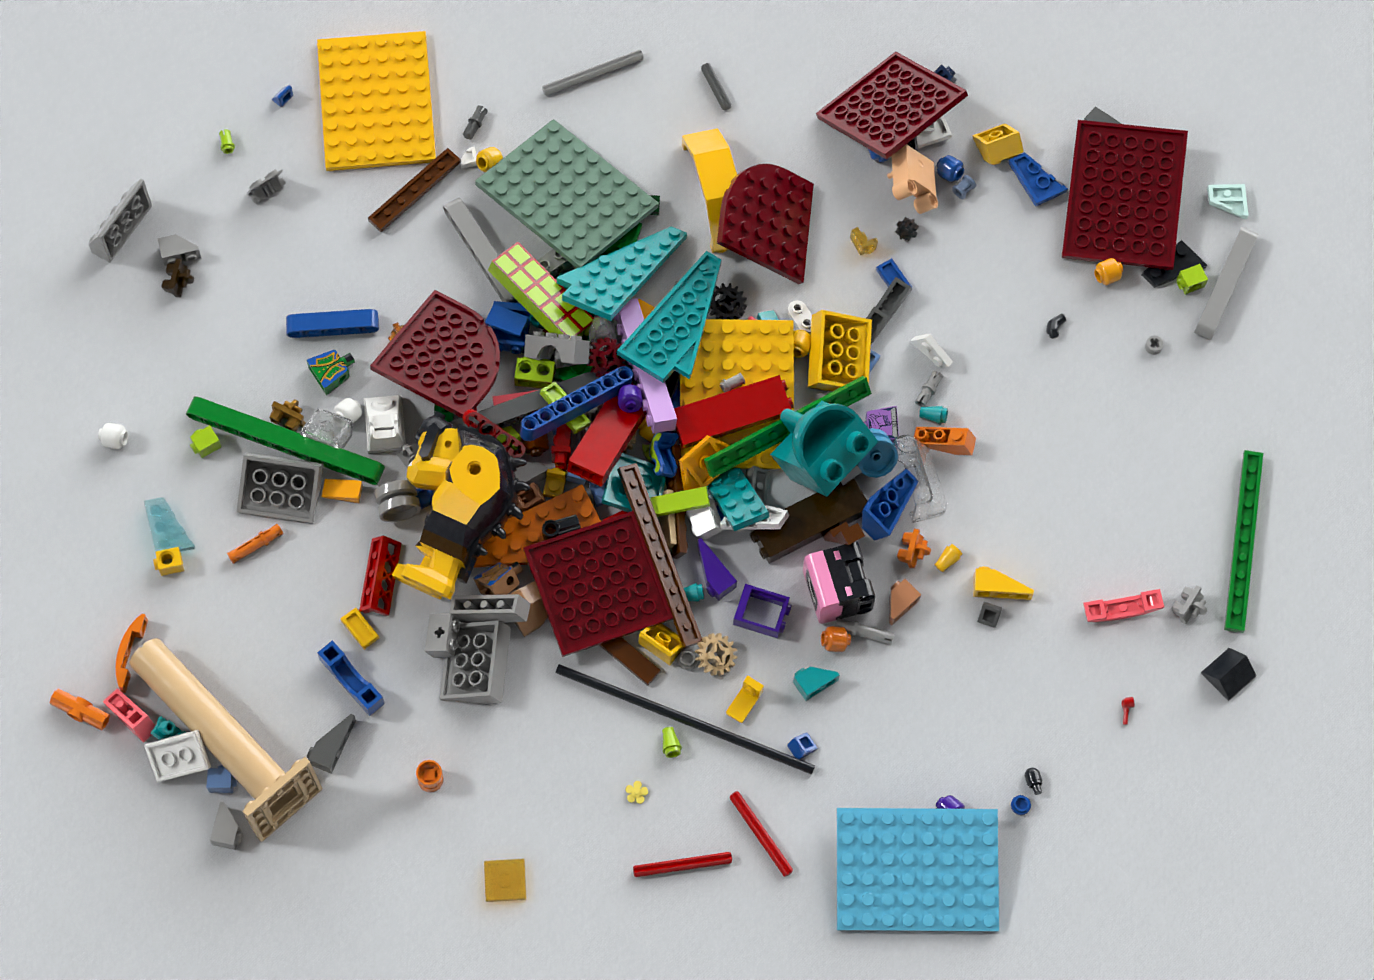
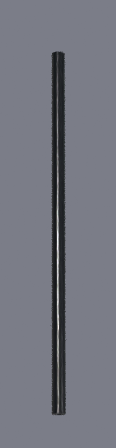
M561 664L556 669L555 673L811 775L815 768L813 764Z

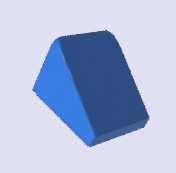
M290 85L283 87L272 98V101L282 107L293 97L292 87Z
M807 732L794 737L787 744L793 756L798 759H802L818 749Z

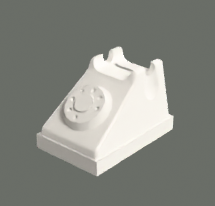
M402 395L364 398L368 454L402 451L401 447L406 444Z

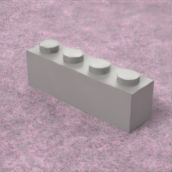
M519 594L453 596L449 613L459 619L461 623L496 620L501 622H527L531 603Z

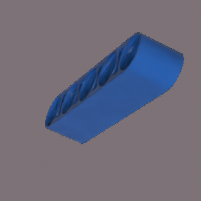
M375 309L300 313L286 316V335L290 338L375 333L379 330L378 311Z

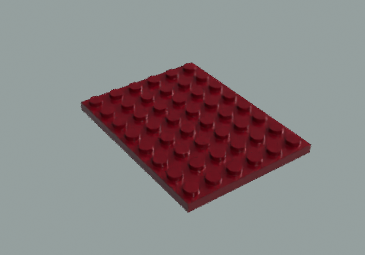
M1078 120L1062 258L1102 262L1113 258L1122 265L1173 270L1188 131Z

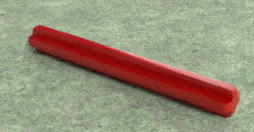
M739 791L732 793L730 800L784 877L790 875L793 872L792 867Z
M731 852L635 865L633 866L634 877L730 864L732 863Z

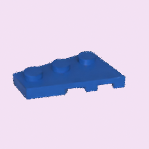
M1024 152L1009 159L1010 167L1035 207L1068 191L1066 186L1059 184L1053 175L1046 173L1041 168V165Z

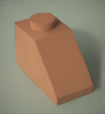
M906 579L902 582L897 581L890 588L889 623L891 625L916 605L921 598V594Z

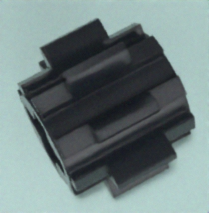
M905 217L903 221H898L896 224L898 228L895 233L900 236V240L910 241L912 237L915 238L917 236L916 230L919 228V225L915 224V219L911 220Z

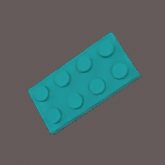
M733 468L721 473L707 486L709 493L713 496V499L734 532L770 517L769 511L740 468Z

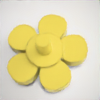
M635 781L633 786L627 785L625 791L629 793L627 800L630 803L634 802L636 798V802L641 804L645 800L642 795L648 794L646 787L641 788L642 783L640 781Z

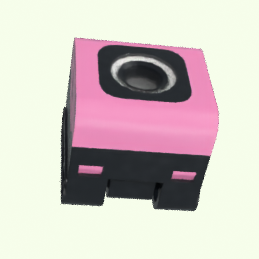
M857 541L850 545L844 544L814 552L804 558L803 574L820 624L835 621L837 618L843 619L865 614L873 610L876 596L871 580L865 577L862 568L864 566V558Z

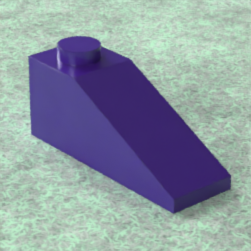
M700 538L697 547L707 587L706 590L712 598L715 596L719 601L737 588V580L702 538Z

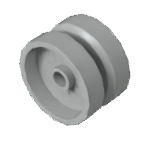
M408 480L388 482L379 486L374 491L376 503L379 504V516L382 521L398 522L416 516L421 511L419 498L416 497L418 495L417 489Z

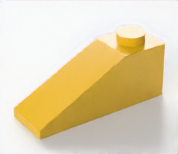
M985 566L975 569L973 575V597L1032 599L1033 589L1007 575Z

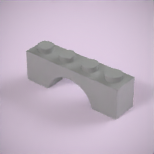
M533 331V335H525L524 357L551 359L554 350L557 349L561 362L588 364L590 341L582 340V336H571L570 339V335L558 334L557 337V333H546L545 335V332Z

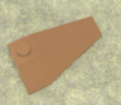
M535 581L511 593L519 594L531 603L527 622H514L524 637L540 628L548 618Z

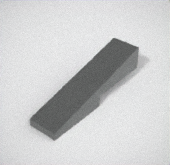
M897 277L890 284L876 307H873L866 319L872 320L871 345L912 291L911 286Z

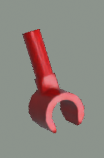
M1126 697L1121 702L1124 712L1123 725H1128L1129 708H1134L1135 706L1133 697Z

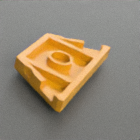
M707 435L679 460L684 491L708 486L719 475L714 478L709 476L704 459L730 445Z

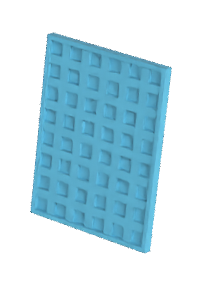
M836 808L837 930L999 931L998 809Z

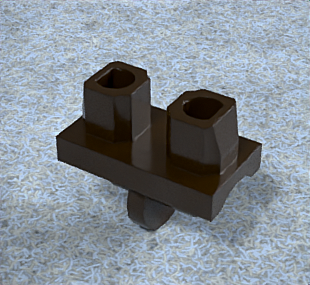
M176 259L175 263L167 264L166 273L171 276V279H164L161 285L165 292H170L175 297H181L183 288H186L187 284L194 282V277L190 275L191 270L182 263V259Z

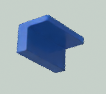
M493 304L485 324L519 337L522 331L526 332L528 328V317Z

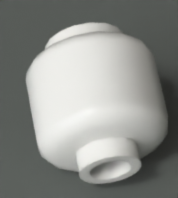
M350 398L343 399L333 410L335 421L342 426H351L362 415L359 402Z
M106 423L103 428H100L98 439L101 440V444L106 448L120 449L123 445L127 444L128 431L125 430L123 425Z

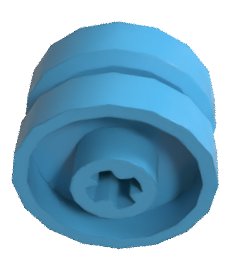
M871 428L869 430L879 442L857 466L864 475L878 478L885 476L893 470L897 464L898 452L884 431Z

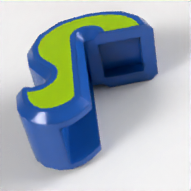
M665 431L656 433L650 443L649 455L652 462L656 463L653 469L656 476L673 478L677 473L678 467L671 451V446L676 443L679 437L677 432Z

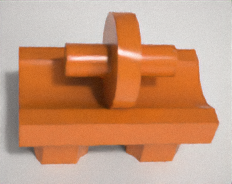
M914 529L913 533L904 532L902 543L909 545L908 550L899 549L897 554L898 560L907 563L909 568H915L918 559L923 560L924 555H930L931 549L927 547L928 541L923 540L924 537L920 534V529Z

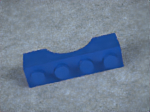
M333 640L317 652L319 660L368 716H371L385 704L382 695L357 672Z

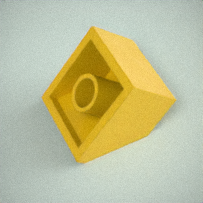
M1005 123L972 135L983 159L992 165L999 164L1004 159H1011L1024 152L1020 133Z

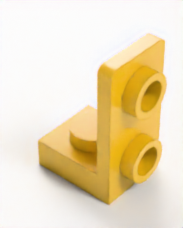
M747 675L741 690L727 709L726 714L739 723H743L762 695L764 685Z

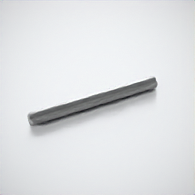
M636 50L543 85L542 90L546 96L643 60V53L641 50Z

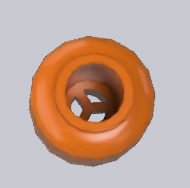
M830 626L821 634V645L829 652H843L846 650L847 645L851 643V635L847 633L844 627Z

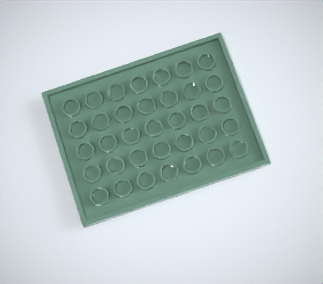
M554 119L475 180V185L576 268L594 261L659 206L655 199Z

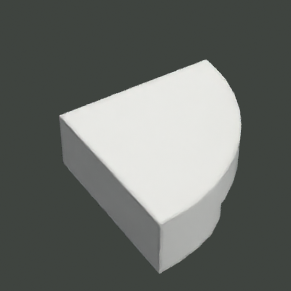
M475 147L467 149L460 161L461 169L477 166Z

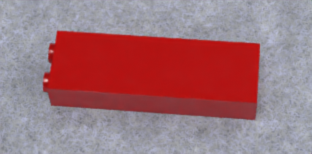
M780 375L674 408L677 417L675 429L679 435L678 438L682 449L697 445L707 435L716 439L779 419L783 410H792L794 408L791 397L788 398L785 392L788 390L785 380H781Z
M618 396L606 401L570 457L567 471L602 487L645 418L646 411H643L642 407L632 413L622 411L618 404Z

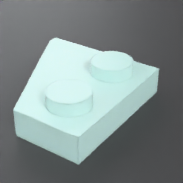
M1245 184L1208 185L1209 205L1243 219L1248 218Z

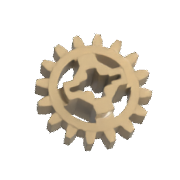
M712 633L708 634V637H702L703 642L697 643L700 649L695 650V653L699 654V657H696L695 660H700L699 668L705 667L704 673L710 672L711 676L716 674L719 676L723 675L724 672H729V667L735 666L732 660L737 659V656L733 655L737 648L731 647L734 642H728V636L722 637L721 633L716 635Z

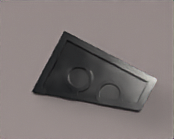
M1181 240L1176 244L1173 270L1148 267L1142 272L1141 276L1155 288L1175 280L1182 270L1198 264L1205 269L1207 264Z

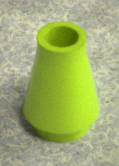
M666 727L662 729L663 753L668 758L679 756L682 746L674 732V728Z

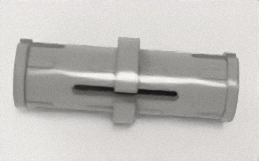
M934 370L927 383L923 384L922 391L915 400L918 406L922 403L921 406L926 407L931 396L935 395L936 388L943 378L940 372L936 375L937 371Z

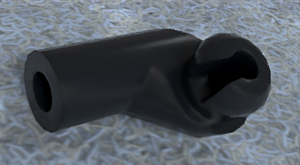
M1062 313L1047 323L1046 332L1051 339L1059 336L1058 326L1066 322V317Z

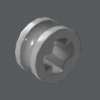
M1150 336L1145 344L1146 351L1150 354H1158L1163 347V340L1159 336ZM1156 342L1158 344L1157 348L1156 346L1154 348L1151 347V344Z

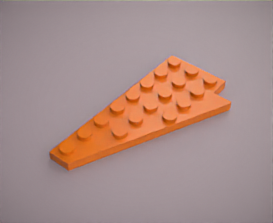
M579 485L522 512L523 518L521 520L516 517L508 519L503 528L506 532V538L501 539L498 536H492L483 545L488 554L486 556L480 555L473 568L492 567L500 562L507 566L518 562L520 565H529L523 547L544 541L542 526L547 520L555 521L577 515L581 528L601 522L583 485ZM548 528L546 532L548 534H553L556 532V530L553 528Z

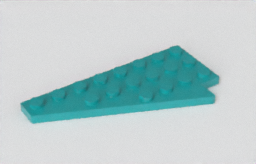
M670 226L608 255H602L599 259L558 276L557 284L568 288L562 294V301L611 321L687 239V232Z
M706 251L617 350V355L662 383L674 371L690 379L722 259Z

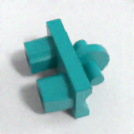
M161 716L158 718L157 724L150 734L161 740L187 732L180 730L172 721L166 720Z

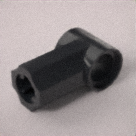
M577 515L555 521H545L542 526V537L544 540L580 529ZM548 528H553L556 530V532L553 534H548L546 530Z

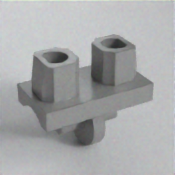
M1197 585L1194 589L1185 586L1181 597L1187 601L1185 604L1176 601L1172 606L1173 613L1179 616L1184 624H1187L1191 616L1196 618L1198 614L1205 615L1207 612L1204 606L1206 601L1200 592L1202 588Z

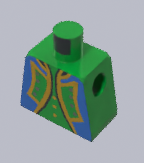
M331 350L306 360L309 370L325 395L331 393L350 377L347 367L355 363L351 353L340 357L336 350Z

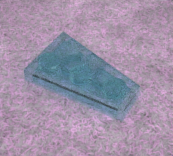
M164 497L144 501L155 551L179 547L180 552L195 549V545L186 535V531L177 521L175 514Z

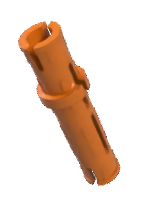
M275 524L264 532L260 531L259 535L228 552L227 555L234 564L264 545H269V542L283 535L284 533L280 526Z

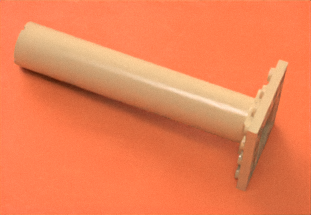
M151 639L134 652L130 659V666L190 731L199 730L204 746L255 799L245 805L243 813L256 837L261 842L323 789L310 761L306 757L294 762L291 769L285 773L160 639Z

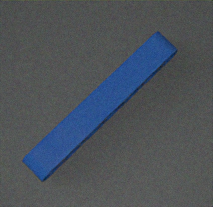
M626 366L619 367L526 416L521 422V438L525 441H533L616 397L621 387L632 384L633 371Z

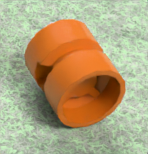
M425 760L418 765L416 776L420 788L425 792H435L440 789L444 780L441 766L434 760Z

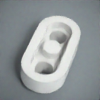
M795 300L791 302L788 306L790 319L793 320L797 330H806L811 335L812 314L802 301ZM799 307L801 310L797 311L794 308ZM804 322H809L810 325L806 326Z

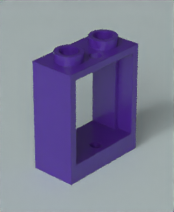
M745 584L734 616L733 625L778 639L779 633H783L786 622H783L784 617L790 614L792 607L789 604L790 597ZM750 597L782 606L775 628L743 619Z

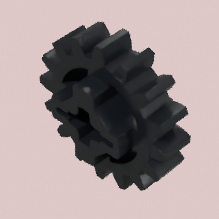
M724 283L720 285V288L716 285L709 308L712 311L709 315L715 314V319L739 320L747 308V305L744 304L747 298L742 297L744 292H738V286L732 288L731 283H729L728 287H725ZM720 294V299L715 301L716 296ZM738 306V310L736 312H733L734 308Z

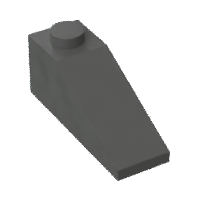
M350 714L320 738L314 747H310L307 758L313 767L332 774L355 725V715Z

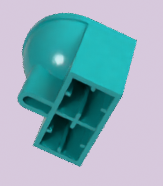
M821 400L816 407L810 409L804 415L791 409L782 411L781 421L791 433L770 455L790 480L824 496H828L879 441L854 410L841 404H829Z

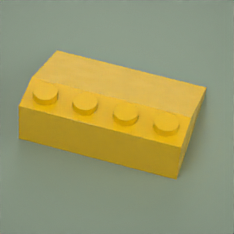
M820 310L812 315L808 370L809 388L835 391L861 376L867 377L869 384L871 319Z

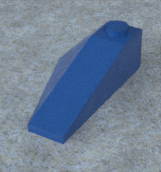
M907 468L874 493L862 511V529L874 541L891 535L919 482Z

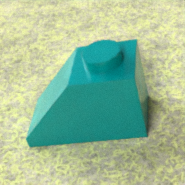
M810 666L807 669L801 668L794 674L793 684L805 701L836 683L840 675L836 671Z

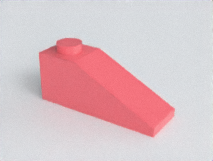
M118 688L103 701L143 743L152 736L150 733L156 725L145 712Z

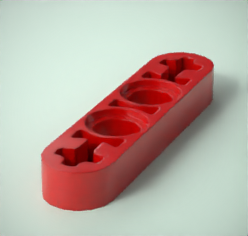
M469 409L464 412L462 420L468 427H474L481 434H484L482 432L483 426L490 424V432L484 435L489 434L497 438L499 435L504 434L506 439L501 444L506 448L509 455L513 456V458H520L524 455L525 446L517 438L476 410ZM470 416L474 417L477 421H479L478 425L475 422L470 421L468 418ZM511 443V444L514 445L515 447L518 446L519 450H518V451H514V450H513L510 446H508V445Z

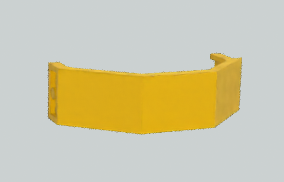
M716 128L683 135L682 147L683 150L689 151L694 160L705 199L711 234V252L723 253L729 249L717 244L721 204L726 189H729L731 180L737 175L730 148L719 129Z

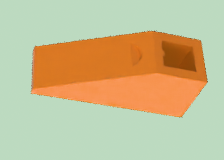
M916 427L912 444L954 455H973L976 437L969 428Z

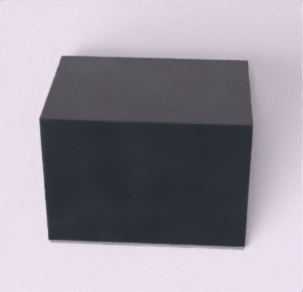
M1231 648L1225 650L1201 672L1228 701L1257 676L1247 655Z

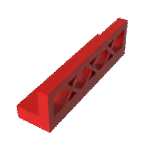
M384 535L372 538L359 608L360 612L365 614L376 612L384 616L389 615L395 585V578L392 574L399 562L401 542ZM388 544L395 546L392 555L388 551ZM387 561L391 566L389 573H387L384 567ZM384 579L388 585L385 592L381 586ZM380 598L385 603L384 609L377 607Z

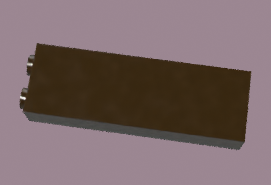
M853 478L845 485H842L840 482L828 496L817 492L785 508L784 510H788L789 517L781 529H751L749 535L753 543L757 542L761 557L770 564L823 537L837 526L845 522L849 524L861 518L862 511L868 501Z

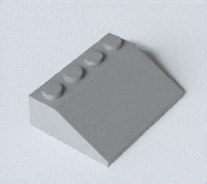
M143 179L137 181L128 192L122 195L120 203L113 207L108 219L101 223L100 230L89 240L88 245L91 252L109 263L152 207Z
M246 453L243 455L237 512L313 523L324 464Z
M499 620L460 624V629L457 633L454 657L444 658L440 700L481 704L502 703L511 630L509 626Z

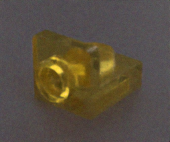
M859 227L851 230L850 239L860 256L865 253L870 254L876 250L877 238L867 241L865 233L861 232Z

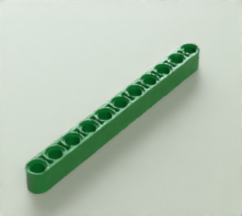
M193 397L186 412L189 418L200 423L210 425L211 427L308 462L324 464L323 467L372 485H378L385 466L378 461L201 397Z

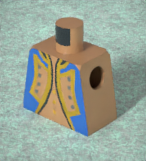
M500 562L478 574L473 579L482 595H507L519 585L520 582L516 575L521 573L523 569L518 562L510 566Z

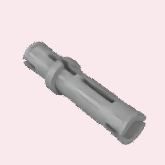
M837 618L835 627H844L847 633H850L853 637L857 635L889 645L892 644L893 632L858 624V621L850 622Z

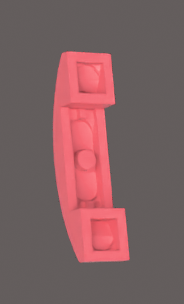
M1160 589L1141 592L1140 595L1108 601L1101 599L1083 603L1087 622L1126 619L1164 608Z

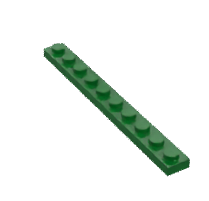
M861 376L798 409L796 412L804 415L807 411L816 407L821 400L829 404L835 403L848 407L872 394L867 377ZM779 419L705 458L704 462L709 476L714 478L782 442L791 432Z
M1244 450L1224 625V630L1244 633L1246 625L1264 454Z

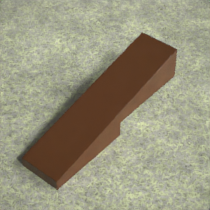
M845 522L823 536L825 541L850 545L865 537L858 522L850 527Z

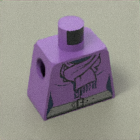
M897 406L867 411L865 425L869 429L874 428L884 431L893 445L897 447L899 442Z

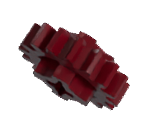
M607 337L603 340L600 338L597 339V343H591L593 349H589L590 362L587 366H592L590 372L596 373V377H602L619 367L625 366L623 364L625 359L617 355V350L622 344H616V339L610 340ZM607 345L606 347L603 348L602 351L599 350L601 347ZM610 366H614L611 370L606 371Z

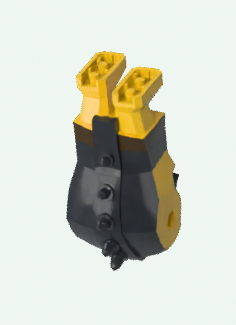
M435 411L434 415L428 417L417 431L415 439L418 440L419 449L415 459L410 462L407 468L406 477L418 489L436 490L432 497L433 510L431 514L429 513L426 516L420 541L415 545L419 552L425 556L420 565L397 564L392 576L396 580L441 600L444 597L451 600L455 592L456 579L467 584L477 558L480 555L486 556L488 554L483 544L492 536L505 539L506 532L503 528L507 520L512 517H516L519 520L523 518V513L517 503L518 494L521 491H529L530 486L523 481H519L515 474L517 468L527 464L525 459L513 458V456L509 455L506 448L497 441V438L489 434H481L474 427L469 426L468 428L459 424L457 429H455L453 424L444 420L446 417L444 414Z

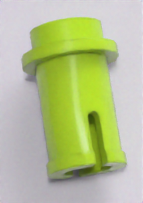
M224 129L225 135H223L222 130L219 132L222 144L220 148L223 153L230 154L234 151L235 144L232 143L231 131Z

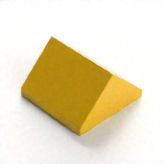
M663 624L646 627L639 634V645L669 666L683 650L678 634Z

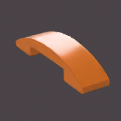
M145 614L139 615L132 622L118 648L116 678L121 692L125 694L131 678L129 670L125 668L135 637L143 639L148 623Z

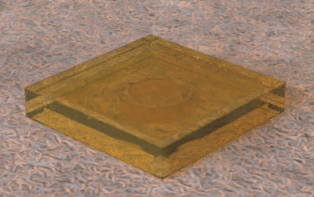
M524 859L484 861L486 902L526 900Z

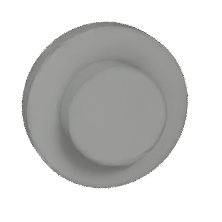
M690 650L682 651L678 656V664L683 669H692L697 664V660H695L697 656Z

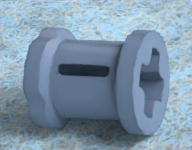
M964 175L962 181L952 187V191L957 197L964 199L966 194L976 187V183L970 176Z

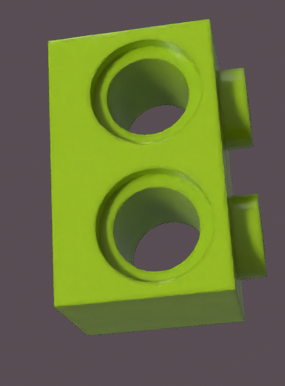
M517 358L514 377L515 386L542 389L554 382L555 362L549 359ZM523 369H529V370H530V372H528V373H523V372H521V371H522ZM542 371L549 372L547 375H541L540 373Z

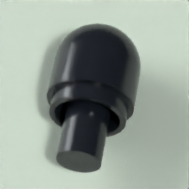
M1028 768L1024 774L1026 783L1029 788H1033L1035 795H1039L1042 793L1040 787L1042 785L1041 774L1036 768Z

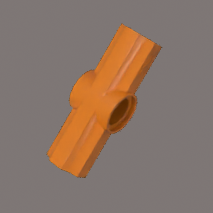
M59 688L51 696L50 705L66 712L68 716L82 723L84 721L101 731L109 722L110 714L94 707L82 697L77 696L76 698Z

